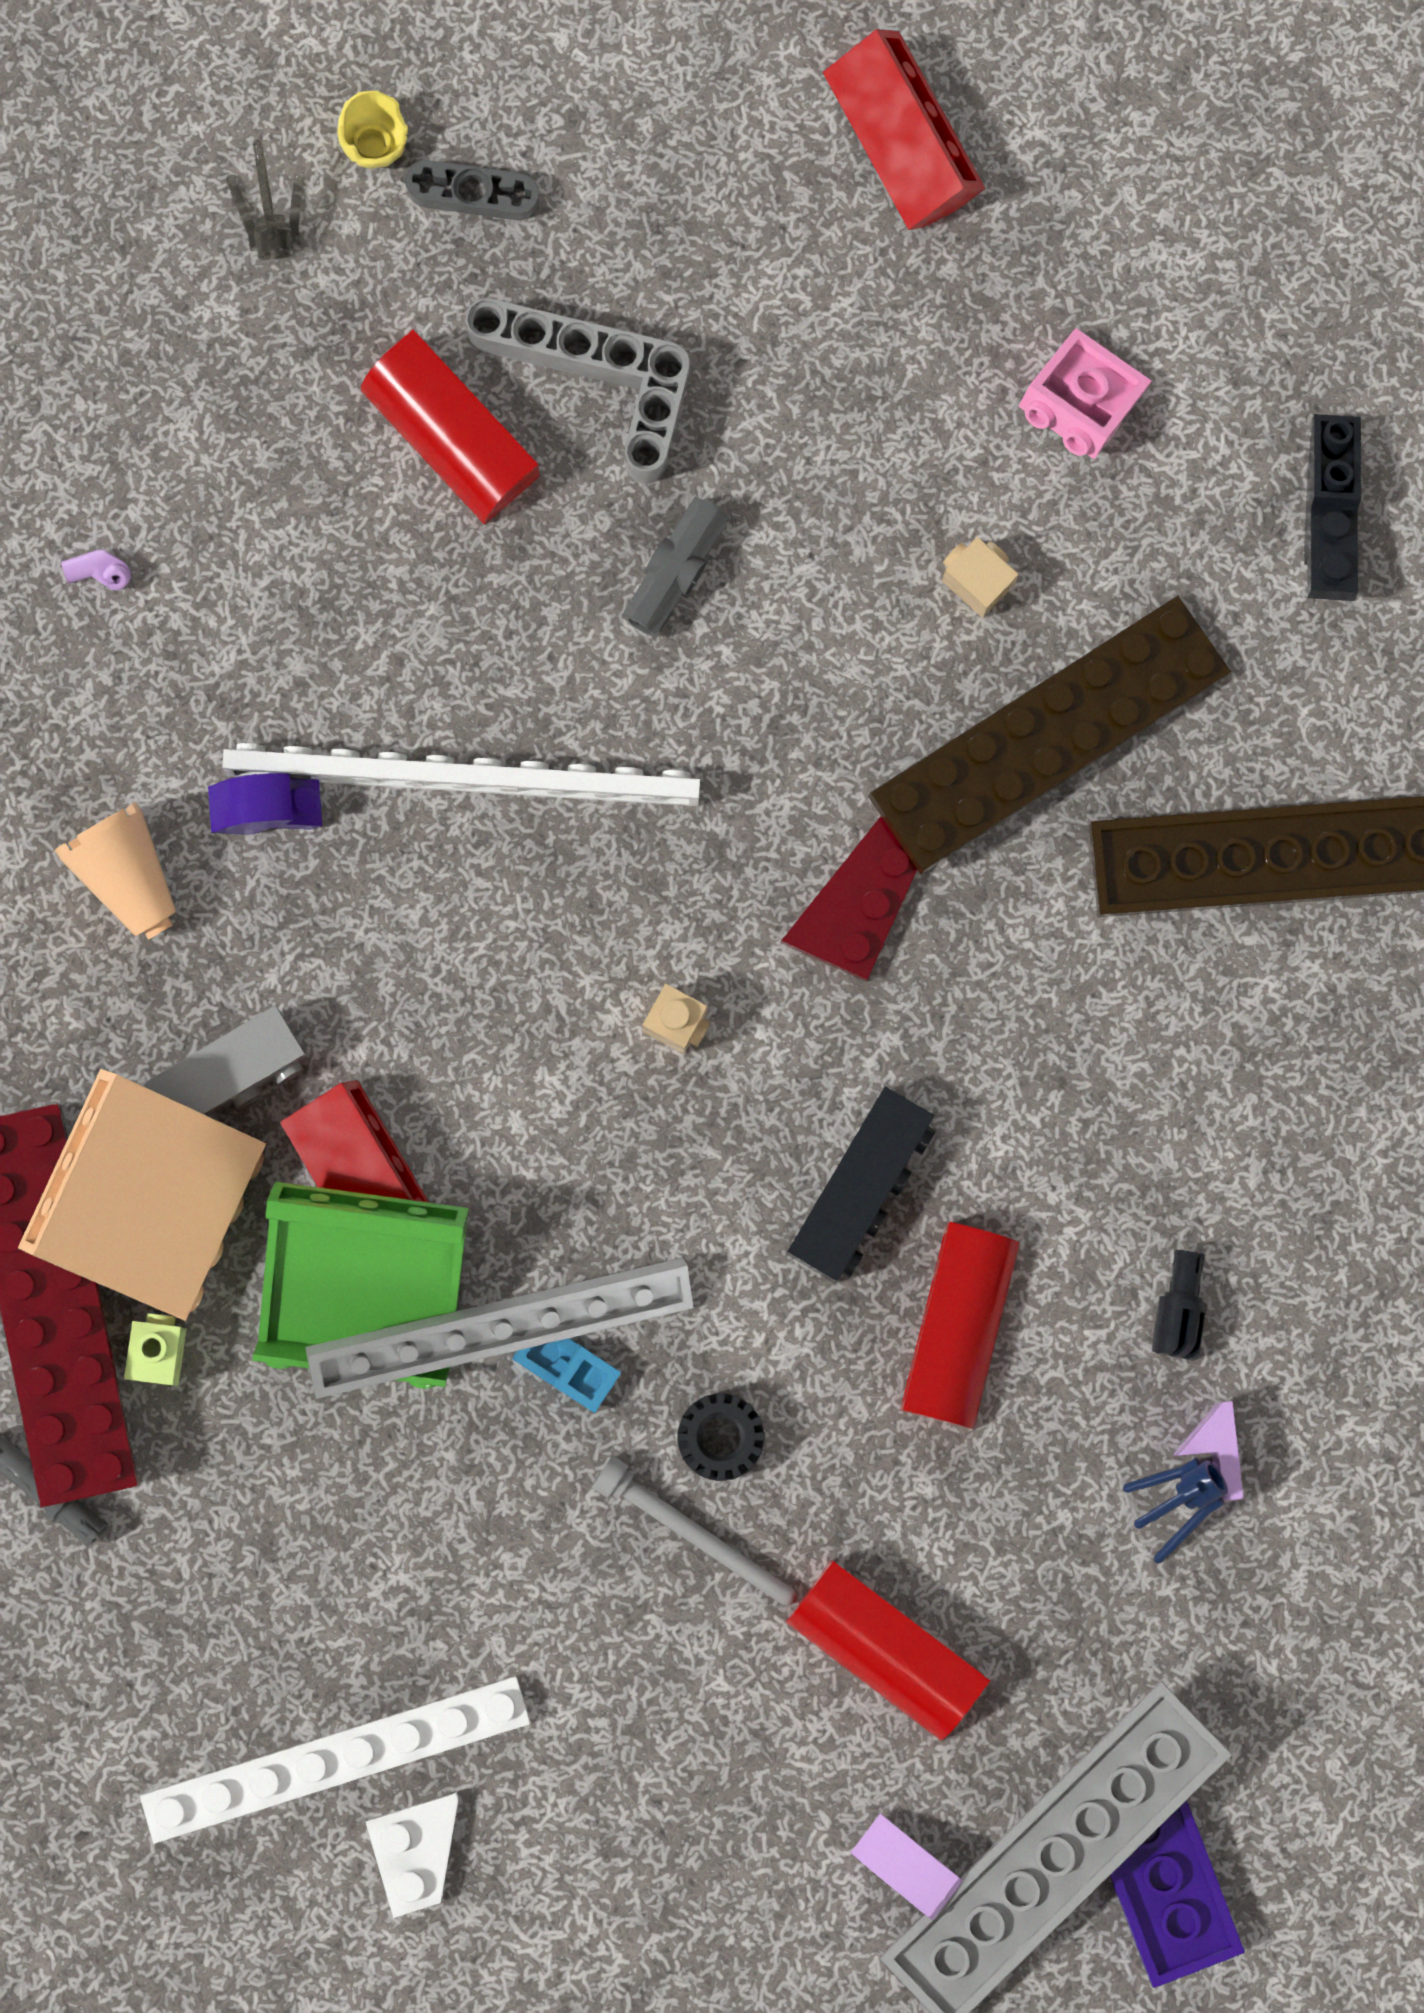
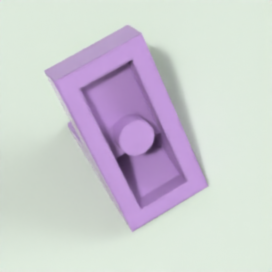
M1233 1401L1215 1403L1177 1449L1174 1456L1212 1453V1463L1221 1472L1228 1488V1494L1223 1496L1222 1499L1224 1501L1244 1499Z

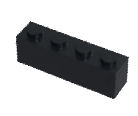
M884 1086L786 1255L833 1283H836L841 1275L850 1279L864 1255L856 1250L865 1233L874 1238L888 1214L881 1209V1206L889 1192L898 1196L912 1171L905 1168L906 1163L914 1151L923 1155L936 1133V1130L929 1126L935 1115Z

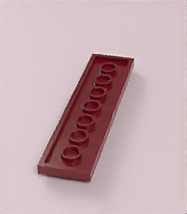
M59 1103L0 1116V1313L40 1508L140 1486L98 1283L18 1248L68 1140L62 1107Z

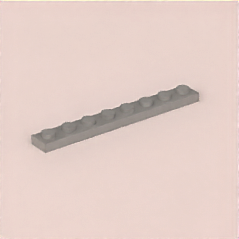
M683 1258L305 1347L316 1399L692 1309L694 1307L688 1266Z

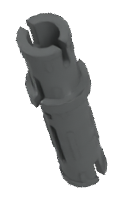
M0 1432V1451L2 1452L0 1454V1472L40 1505L31 1459ZM79 1500L42 1507L46 1510V1518L52 1523L58 1520L81 1540L87 1548L92 1546L97 1539L95 1538L96 1535L86 1528L84 1524H87L100 1536L109 1525V1523L105 1520L103 1521Z

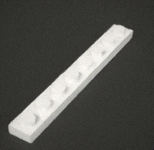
M514 1676L145 1793L140 1796L152 1841L155 1844L531 1724L518 1678Z

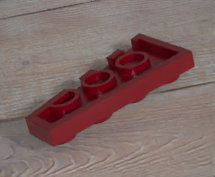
M881 816L780 942L866 982L917 872V868Z

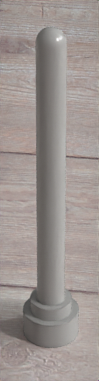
M614 1455L610 1457L591 1488L606 1498L609 1495L616 1499H619L620 1496L624 1497L780 1604L790 1606L796 1601L797 1594L792 1587L633 1481L634 1475L627 1471L628 1465Z

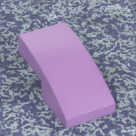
M879 1814L850 1852L932 1920L936 1918L963 1882L960 1877L882 1814Z

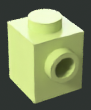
M147 1313L146 1322L132 1321L124 1379L179 1386L187 1329L175 1326L176 1317Z

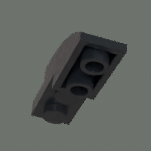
M1314 414L1312 419L1307 473L1304 565H1307L1308 598L1355 601L1358 594L1361 417Z

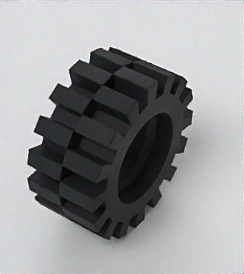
M725 1393L704 1396L686 1410L680 1421L677 1443L681 1456L695 1473L704 1478L715 1481L736 1479L750 1471L762 1454L765 1441L762 1420L755 1411V1408L738 1396ZM715 1418L731 1420L737 1426L740 1433L738 1447L727 1456L719 1457L710 1454L702 1443V1431L705 1425Z

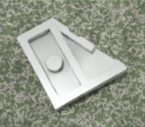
M457 1792L372 1818L365 1822L393 1918L441 1903L459 1802Z

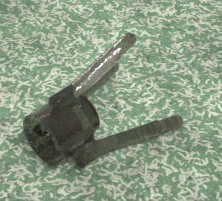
M256 139L253 142L264 214V216L257 219V227L254 225L235 177L230 174L226 177V181L247 232L250 251H257V256L261 260L288 258L294 255V245L301 244L299 221L303 179L301 176L294 177L289 223H286L283 215L274 214L263 144L261 140Z

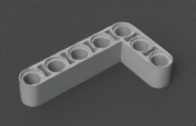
M483 298L469 306L465 320L470 343L482 352L640 390L625 446V467L632 479L639 483L650 484L658 481L664 475L689 382V357L682 346L673 342L495 299ZM486 318L496 320L500 324L491 333L479 332L475 327L477 323ZM531 329L539 330L545 335L544 339L537 344H527L520 338L523 333ZM582 340L590 346V349L585 354L573 355L566 350V347L573 341ZM627 351L633 354L636 359L628 366H618L612 362L611 358L617 352ZM672 362L677 364L681 371L676 376L664 377L656 369L662 363ZM662 406L669 411L670 415L665 420L657 422L648 419L645 412L650 407ZM645 449L655 452L659 458L650 466H642L634 460V456L639 451Z

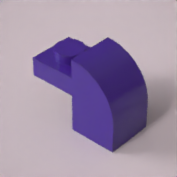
M267 773L234 777L208 786L211 833L253 835L271 828L312 830L323 826L319 780L290 778L289 773Z

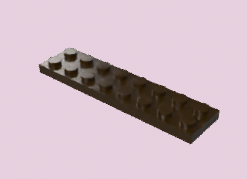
M1177 595L871 791L868 798L919 873L923 874L1227 677L1231 670Z
M1424 796L1091 821L1089 824L1097 918L1424 893Z

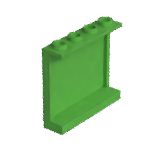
M275 1182L268 1197L266 1207V1219H269L259 1335L252 1361L265 1362L268 1366L277 1369H286L292 1366L309 1368L305 1347L456 1312L469 1208ZM451 1367L397 1379L396 1381L409 1382L412 1386L422 1389H429L435 1386L445 1387Z

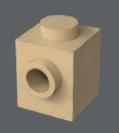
M976 537L968 546L962 542L959 543L945 558L943 564L947 568L942 582L977 614L984 618L1015 585L1019 574L1007 564L1009 558L1000 547L990 541L985 544L980 538Z
M665 983L642 1025V1032L685 1054L690 1043L696 1047L699 1046L711 1024L709 1020L704 1018L707 1014L708 1006Z

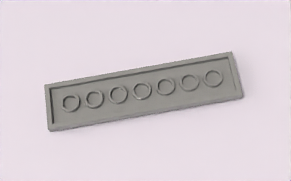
M1160 1681L960 1877L963 1882L934 1920L923 1914L881 1955L880 1960L931 2013H970L1232 1756V1753Z

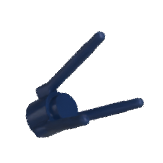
M1194 1458L1183 1466L1124 1484V1492L1130 1493L1181 1478V1482L1176 1484L1178 1494L1135 1520L1134 1526L1137 1529L1143 1528L1182 1504H1185L1189 1509L1200 1508L1154 1556L1155 1563L1163 1562L1210 1513L1225 1505L1222 1497L1228 1494L1227 1484L1221 1472L1212 1462L1207 1460L1200 1463L1197 1458Z

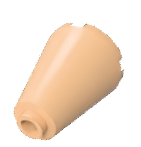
M137 802L132 803L125 810L124 808L77 835V838L68 843L72 849L71 851L66 843L55 849L59 859L134 936L144 932L149 940L173 925L169 916L176 913V909L143 811Z

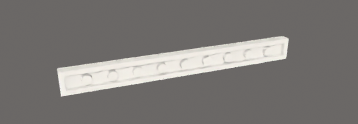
M252 743L237 744L236 750L224 749L222 768L227 777L289 773L290 778L319 780L320 783L698 806L700 779H691V773L680 770H666L662 772V777L643 776L644 771L642 769L633 767H619L615 769V774L596 773V767L585 764L568 765V771L549 770V764L544 762L524 761L521 762L520 768L501 767L502 762L500 760L490 758H477L473 760V765L454 764V758L442 755L426 756V762L407 761V755L395 752L379 753L378 759L360 758L359 752L347 749H334L331 751V756L312 755V749L300 746L284 747V753L265 752V746Z

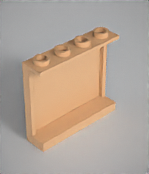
M100 1069L18 1248L186 1321L189 1313L198 1307L204 1291L202 1284L209 1269L217 1264L224 1248L222 1240L229 1225L237 1220L244 1204L242 1196L250 1179L255 1178L262 1167L264 1160L262 1152L266 1143L118 1074Z

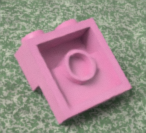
M1075 328L1029 385L1018 407L1025 411V417L1031 425L1039 429L1048 427L1063 437V443L1071 453L1079 456L1087 454L1095 460L1116 433L1124 418L1145 393L1151 380Z

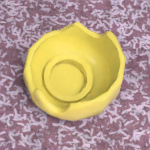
M377 90L358 92L345 102L338 119L337 134L339 144L350 161L364 168L375 169L387 167L402 156L407 141L408 125L400 113L399 103L393 97Z

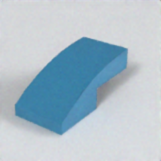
M569 1338L517 1350L511 1358L593 1413L597 1411L621 1374L620 1371Z

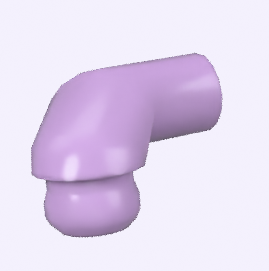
M102 549L61 561L68 584L93 577L109 589L117 591L125 588L131 579V571L128 565Z

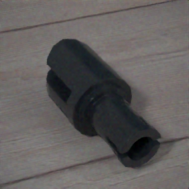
M1174 1250L1173 1272L1169 1292H1165L1164 1296H1159L1152 1352L1190 1361L1198 1359L1207 1303L1202 1302L1203 1298L1199 1297L1205 1254Z

